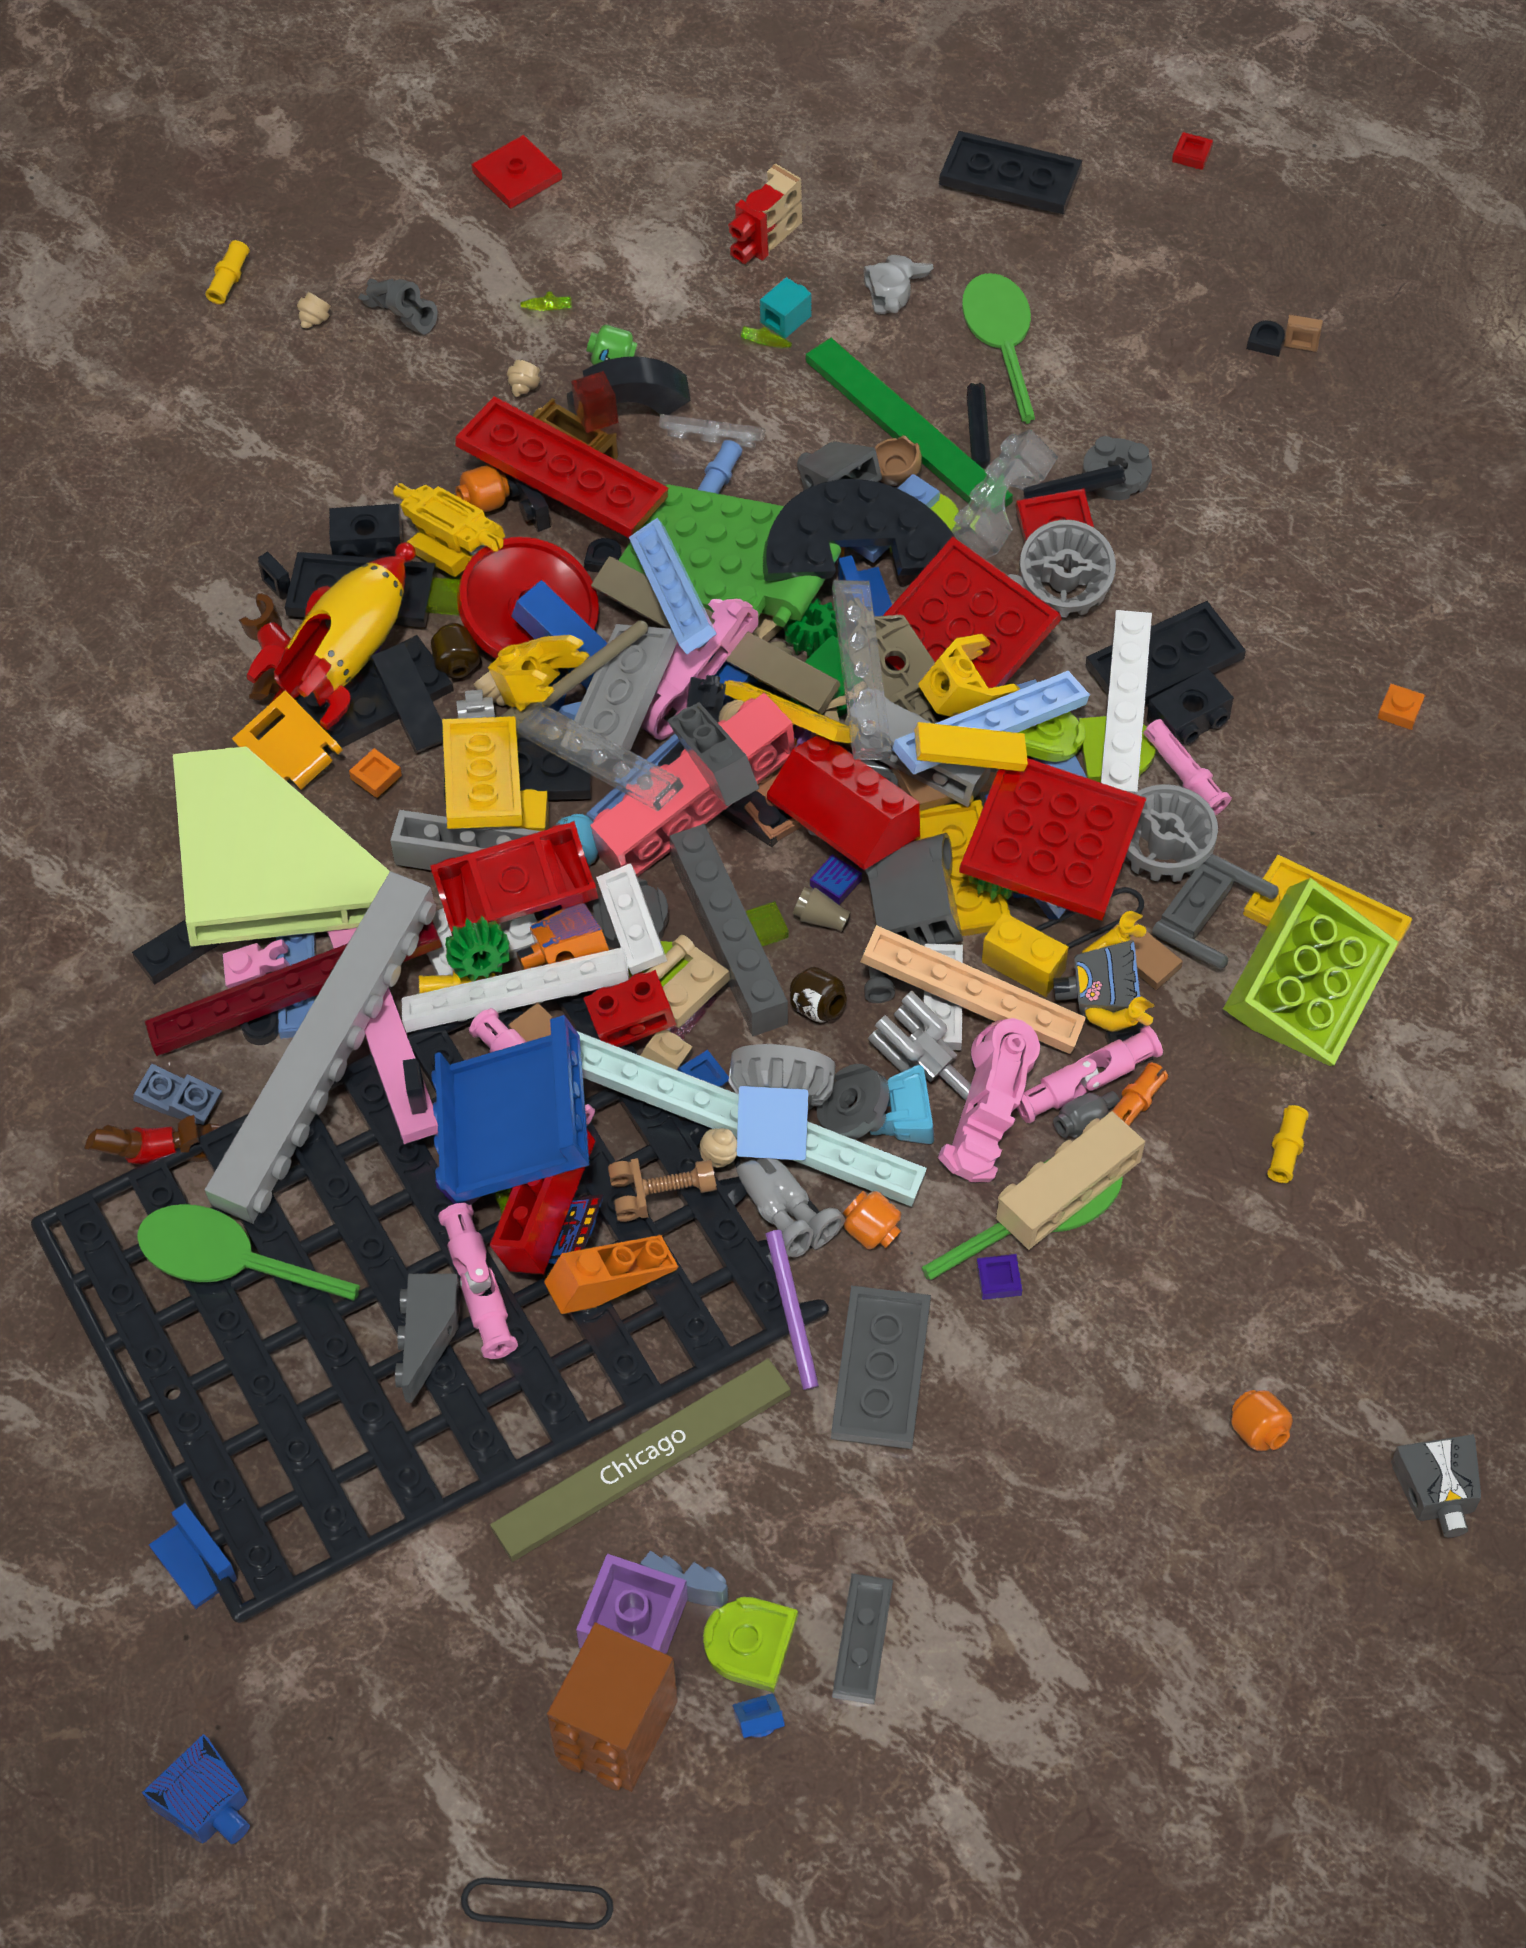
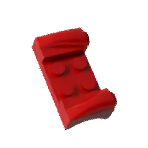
M574 821L555 825L544 831L430 865L452 936L453 926L464 927L466 918L472 923H476L483 916L488 923L496 921L497 924L554 906L561 905L563 910L598 899L596 885Z

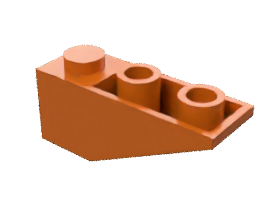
M657 1235L562 1253L544 1283L560 1313L565 1314L595 1308L677 1270L678 1265L663 1237Z

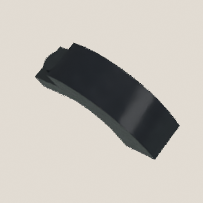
M620 357L597 363L583 371L584 383L567 393L568 411L585 421L605 408L618 403H641L666 417L690 402L687 375L671 364L648 357Z

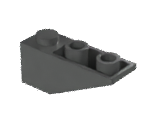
M700 702L683 709L679 714L667 720L711 789L726 806L759 789L746 754Z
M408 1274V1288L401 1289L400 1312L406 1313L405 1326L398 1327V1350H404L403 1363H396L395 1384L396 1388L403 1389L406 1402H413L459 1328L461 1291L457 1274Z

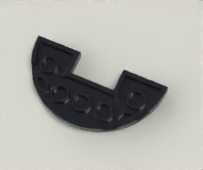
M840 479L823 482L800 492L777 515L764 545V580H787L799 576H816L821 579L832 578L836 569L829 543L837 544L840 547L891 545L898 576L919 575L945 544L955 536L946 523L933 510L900 489L862 479Z

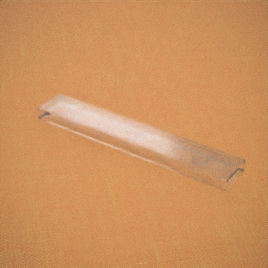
M834 580L832 592L853 759L890 760L892 749L869 581Z
M542 703L516 727L521 736L656 811H659L684 787L679 777Z

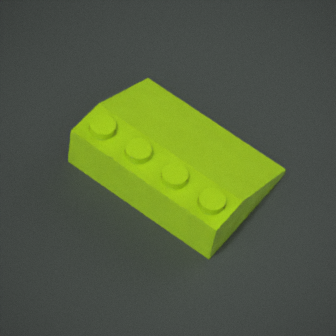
M1312 878L1306 879L1288 887L1223 1009L1253 1031L1328 1066H1333L1389 962L1398 941Z

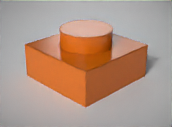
M1391 683L1377 719L1412 730L1425 695Z
M375 748L349 770L350 779L375 798H378L402 776L400 766Z

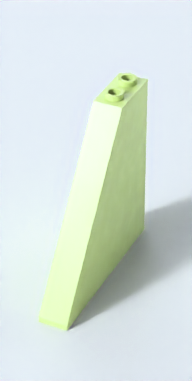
M248 747L173 754L185 914L190 947L358 927L390 872L385 866Z

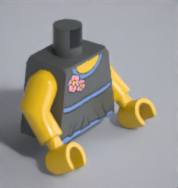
M1134 911L1125 912L1120 918L1119 925L1082 950L1081 954H1077L1074 957L1076 976L1053 978L1056 1001L1078 999L1080 1015L1086 1017L1090 1023L1110 1032L1134 1026L1138 1022L1145 1026H1149L1153 1022V1017L1144 1013L1148 1008H1153L1154 1004L1140 997L1134 940L1129 941L1130 935L1140 938L1146 934V927L1139 924L1134 926L1135 922L1142 918L1141 914Z

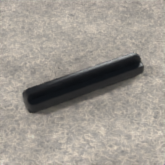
M971 383L967 386L971 459L980 467L986 469L990 466L991 458L985 386L982 383Z
M1118 464L1027 486L1024 488L1023 493L1024 498L1028 499L1084 489L1085 492L1122 484L1126 481L1123 466Z

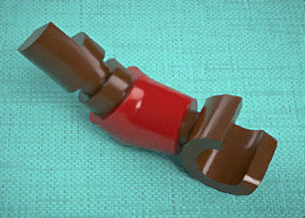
M258 593L256 595V604L261 616L254 620L248 619L245 616L239 622L245 634L250 639L259 642L261 650L268 645H278L286 649L291 638L282 629V621L278 611L268 595ZM275 668L268 669L253 684L249 699L263 700L269 693L279 692L281 687L274 678Z
M195 1115L185 1117L178 1122V1131H175L173 1126L158 1128L135 1127L132 1130H123L121 1127L106 1125L103 1129L96 1128L88 1135L84 1149L111 1155L118 1154L121 1157H125L129 1163L143 1165L157 1158L176 1153L177 1148H180L181 1153L189 1152L190 1146L199 1142L198 1137L220 1126L219 1124L209 1123L206 1126L197 1127ZM204 1153L188 1159V1161L203 1162L207 1161Z

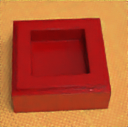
M1182 132L1174 150L1172 162L1203 170L1212 150L1213 140Z

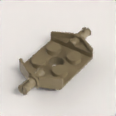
M858 599L853 600V604L852 602L847 604L845 609L855 621L856 629L843 648L842 658H848L868 690L879 696L886 697L891 702L920 715L923 719L933 724L938 723L931 712L933 707L918 686V683L935 662L904 615L873 617L872 614L867 615ZM890 656H898L904 661L905 666L899 671H893L886 666L885 660Z

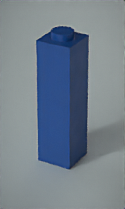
M542 580L517 600L511 615L534 639L544 636L572 635L582 640L584 644L577 650L587 652L589 654L588 658L608 644ZM565 668V669L570 673V672L573 671L575 668ZM594 673L581 682L586 689H588Z

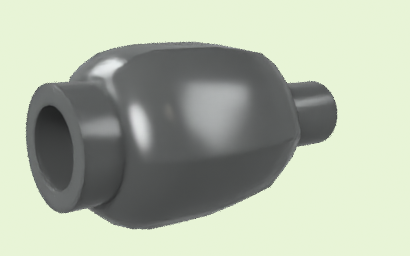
M1110 1091L1103 1096L1095 1093L1079 1096L1062 1106L1059 1115L1054 1117V1127L1058 1134L1064 1138L1068 1136L1078 1138L1092 1120L1104 1118L1108 1114L1109 1109L1115 1107L1120 1101L1119 1097L1114 1091Z

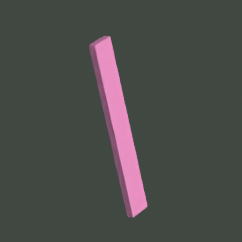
M357 928L327 931L333 949L349 943ZM388 987L383 996V1004L379 1014L375 1018H370L365 1027V1038L403 1143L406 1144L437 1134L438 1122L435 1119L433 1105L425 1083L426 1113L412 1115L406 1092L403 1060L414 1059L415 1056Z

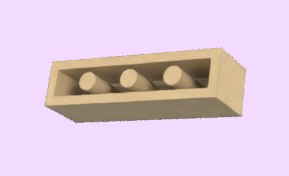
M1113 1111L1101 1120L1099 1118L1092 1120L1077 1139L1065 1141L1050 1160L1046 1163L1038 1162L1030 1169L1023 1181L1017 1185L1014 1183L1010 1184L1001 1192L998 1197L999 1203L996 1219L1028 1250L1139 1164L1145 1140Z

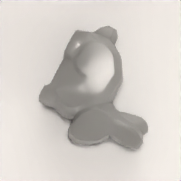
M890 255L887 257L886 263L864 266L865 286L870 289L875 313H897L899 309L903 308L910 298V279L926 277L933 270V264L913 263L907 257Z

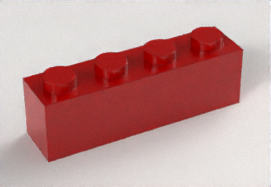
M587 1129L588 1154L590 1156L595 1139ZM585 1167L512 1188L490 1243V1247L509 1271L544 1274Z

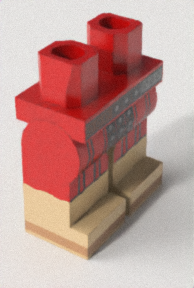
M775 163L767 171V183L761 189L751 192L747 196L746 202L741 199L735 204L736 218L729 223V232L732 237L737 239L730 246V255L743 264H746L753 256L763 261L769 255L768 251L774 249L802 223V202L800 201L802 199L801 178Z

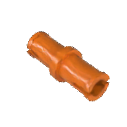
M1151 1062L1146 1065L1145 1070L1137 1080L1124 1088L1122 1091L1123 1097L1112 1110L1128 1126H1130L1141 1111H1146L1152 1104L1151 1098L1168 1079L1166 1070L1159 1077L1157 1076V1073L1163 1068L1157 1063Z

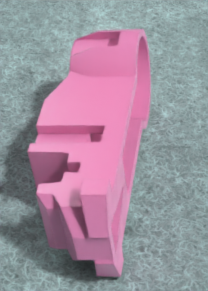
M712 599L708 605L714 611L711 618L715 621L713 627L717 634L709 639L704 646L694 649L687 655L677 642L642 722V729L659 740L668 738L674 733L669 723L663 718L672 707L677 711L675 715L686 708L690 677L705 680L707 675H715L748 631L752 633L758 626V612L753 609L751 604L741 599H727L724 601Z
M1015 1018L997 1020L979 1033L972 1044L971 1056L976 1071L952 1145L945 1144L938 1156V1159L952 1174L959 1175L969 1180V1182H990L995 1178L998 1168L994 1166V1163L1002 1151L997 1144L1002 1139L1003 1133L1014 1124L1015 1118L1010 1116L1011 1112L1020 1105L1026 1085L1027 1073L1034 1068L1035 1060L1039 1055L1040 1043L1038 1036L1032 1027L1022 1020Z

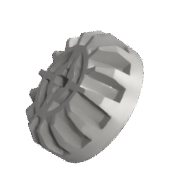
M1075 520L1053 521L1039 527L1026 540L1020 556L1018 576L1022 577L1025 589L1054 610L1059 611L1061 617H1067L1070 612H1078L1081 616L1088 613L1090 607L1094 605L1099 606L1104 601L1115 575V556L1107 539L1092 526ZM1041 582H1049L1052 588L1061 592L1060 598L1046 591ZM1078 585H1087L1085 590L1078 596L1066 598V592L1074 590Z
M1154 785L1134 793L1147 799L1125 861H1131V870L1137 874H1140L1143 870L1149 871L1151 880L1159 881L1161 875H1171L1173 882L1181 881L1184 873L1192 875L1213 854L1216 844L1218 823L1211 806L1197 793L1176 785ZM1140 837L1148 841V849L1151 853L1148 857H1145L1140 850ZM1156 858H1158V859H1160V860L1174 859L1175 861H1177V863H1166V862L1161 863V862L1155 861V859H1156Z
M778 1044L748 1045L732 1052L728 1082L736 1094H739L740 1086L808 1090V1110H810L813 1106H821L831 1096L836 1064L824 1054L801 1047Z

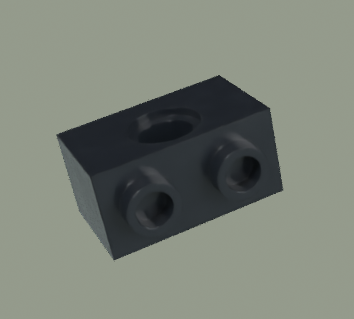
M399 504L329 508V533L332 555L368 558L394 557L396 555V547L403 543V526Z
M1207 668L1150 699L1146 721L1150 725L1155 720L1162 719L1170 732L1182 745H1189L1204 732L1212 728H1220L1230 719L1234 697Z

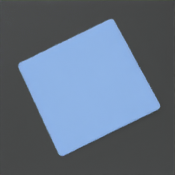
M740 1086L737 1156L805 1160L808 1090Z

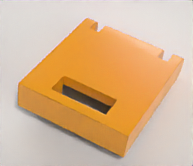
M286 690L232 738L238 747H248L284 780L287 781L290 778L300 790L333 761L322 749L324 746L328 745L337 755L343 751L340 745ZM282 714L284 718L258 740L256 737Z

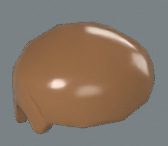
M905 435L898 439H886L876 445L875 449L882 475L881 483L899 487L912 474L917 476L920 472L922 455L918 443L914 444Z

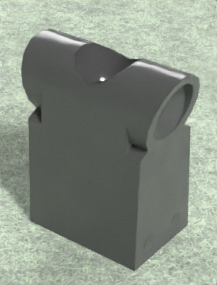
M947 833L910 842L865 869L870 882L877 926L923 946L925 944H952L963 941L950 879L953 858L951 841Z

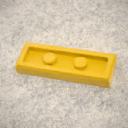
M918 722L914 729L917 760L1023 772L1028 765L1025 734L923 722Z

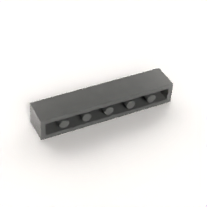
M705 824L670 835L671 861L718 963L729 970V987L752 1037L788 1025V1001Z

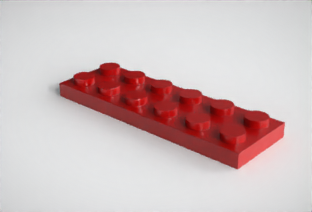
M495 396L456 436V447L628 538L645 524L668 497L669 488Z

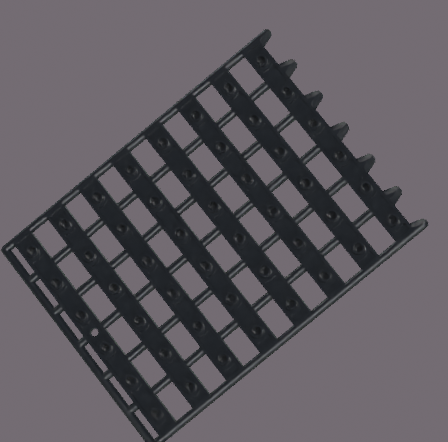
M597 989L582 992L576 996H565L555 999L576 1031L600 1040L584 1001V997L592 995ZM520 1007L508 1009L498 1013V1019L509 1029L508 1025L522 1015L523 1011ZM475 1017L466 1021H455L424 1028L407 1036L416 1060L419 1061L420 1067L435 1092L436 1089L431 1075L432 1071L435 1070V1053L441 1052L450 1065L464 1061L448 1033L472 1022ZM631 1043L619 1047L637 1054ZM372 1054L347 1065L339 1082L334 1081L330 1088L332 1090L343 1084L369 1130L336 1146L318 1114H315L309 1125L310 1131L307 1140L301 1147L297 1146L293 1153L299 1164L290 1168L282 1180L278 1179L271 1191L272 1198L264 1213L259 1212L253 1224L239 1218L259 1255L314 1272L316 1271L307 1255L341 1238L368 1287L358 1291L359 1295L355 1300L344 1298L333 1303L328 1292L271 1275L296 1323L261 1340L235 1291L268 1274L245 1268L230 1278L215 1282H193L181 1279L190 1296L156 1313L153 1312L129 1266L145 1257L139 1243L121 1251L97 1204L131 1187L147 1216L167 1206L187 1204L169 1169L196 1155L204 1153L215 1173L248 1114L198 1137L199 1142L191 1145L189 1152L181 1153L180 1148H177L176 1153L149 1161L35 1216L31 1221V1228L174 1507L177 1509L186 1503L203 1526L181 1481L191 1476L195 1481L219 1528L209 1533L210 1537L218 1547L227 1543L254 1595L253 1598L243 1603L231 1578L227 1576L219 1580L201 1557L231 1618L235 1622L241 1623L790 1334L767 1239L757 1241L735 1207L748 1194L739 1177L718 1180L715 1176L717 1190L701 1193L700 1189L693 1185L692 1187L688 1186V1188L684 1186L683 1189L681 1187L680 1189L676 1188L675 1191L685 1206L654 1222L649 1214L647 1218L638 1217L631 1221L617 1220L614 1201L623 1196L636 1197L637 1195L630 1184L622 1187L611 1186L608 1171L610 1164L618 1161L631 1162V1159L638 1158L640 1167L656 1159L666 1177L667 1175L671 1177V1174L675 1176V1174L691 1172L695 1168V1162L704 1161L697 1145L704 1134L712 1128L689 1119L680 1121L678 1116L672 1112L611 1088H606L584 1099L585 1105L589 1104L595 1111L619 1100L647 1145L615 1161L592 1122L586 1126L595 1139V1144L589 1156V1165L584 1169L574 1197H581L585 1194L588 1196L604 1194L598 1213L616 1240L611 1244L657 1235L662 1236L694 1219L723 1268L691 1283L669 1248L678 1265L677 1270L643 1285L654 1302L653 1304L622 1320L610 1301L595 1308L568 1313L584 1340L550 1357L521 1307L550 1293L544 1281L555 1264H547L544 1272L546 1277L512 1293L487 1250L486 1264L495 1275L508 1313L506 1323L510 1335L516 1338L518 1344L515 1351L502 1357L512 1377L480 1394L477 1393L450 1346L454 1341L478 1330L473 1326L470 1316L460 1320L458 1330L424 1382V1386L440 1414L406 1432L377 1382L394 1373L396 1363H403L404 1350L369 1367L342 1317L376 1300L398 1338V1327L405 1326L406 1313L400 1312L401 1289L408 1288V1274H429L447 1264L452 1274H457L459 1286L461 1287L460 1275L453 1265L447 1244L450 1240L446 1227L440 1224L438 1218L439 1213L448 1206L453 1205V1203L436 1187L435 1171L438 1166L423 1140L418 1139L406 1144L403 1143ZM437 1097L431 1099L432 1105L434 1102H437ZM377 1143L403 1190L370 1206L344 1159ZM307 1178L333 1225L299 1241L273 1194ZM512 1188L496 1192L504 1207ZM412 1203L439 1251L405 1267L378 1219ZM211 1207V1209H214V1210H217V1211H219V1212H221V1213H224V1214L227 1215V1216H230V1215H231V1214H229V1213H227V1212H224V1211H222V1210H220V1209H217V1208H215V1207ZM500 1220L477 1231L482 1235L485 1245L492 1241ZM59 1222L84 1267V1270L73 1274L50 1229L51 1226ZM733 1281L763 1329L733 1346H730L700 1298ZM90 1284L96 1290L117 1331L108 1337L105 1336L82 1291V1288ZM491 1288L485 1290V1292L480 1296H488L492 1294ZM821 1299L799 1303L804 1326L825 1316L829 1311L828 1304ZM198 1310L223 1360L188 1377L162 1327ZM663 1317L693 1367L660 1384L630 1333ZM305 1337L331 1387L296 1404L269 1354ZM124 1346L150 1395L140 1402L114 1351ZM592 1354L622 1404L588 1421L559 1370ZM232 1374L258 1424L222 1442L195 1391ZM177 1388L180 1390V1394L176 1399L172 1400L165 1397L169 1389ZM521 1391L550 1442L515 1459L487 1408ZM340 1401L367 1452L331 1470L304 1418ZM156 1411L159 1412L184 1462L174 1467L147 1417ZM449 1428L477 1480L442 1498L414 1446ZM266 1438L293 1490L256 1508L230 1456ZM376 1466L404 1519L368 1537L340 1484ZM302 1505L329 1558L292 1576L265 1523Z

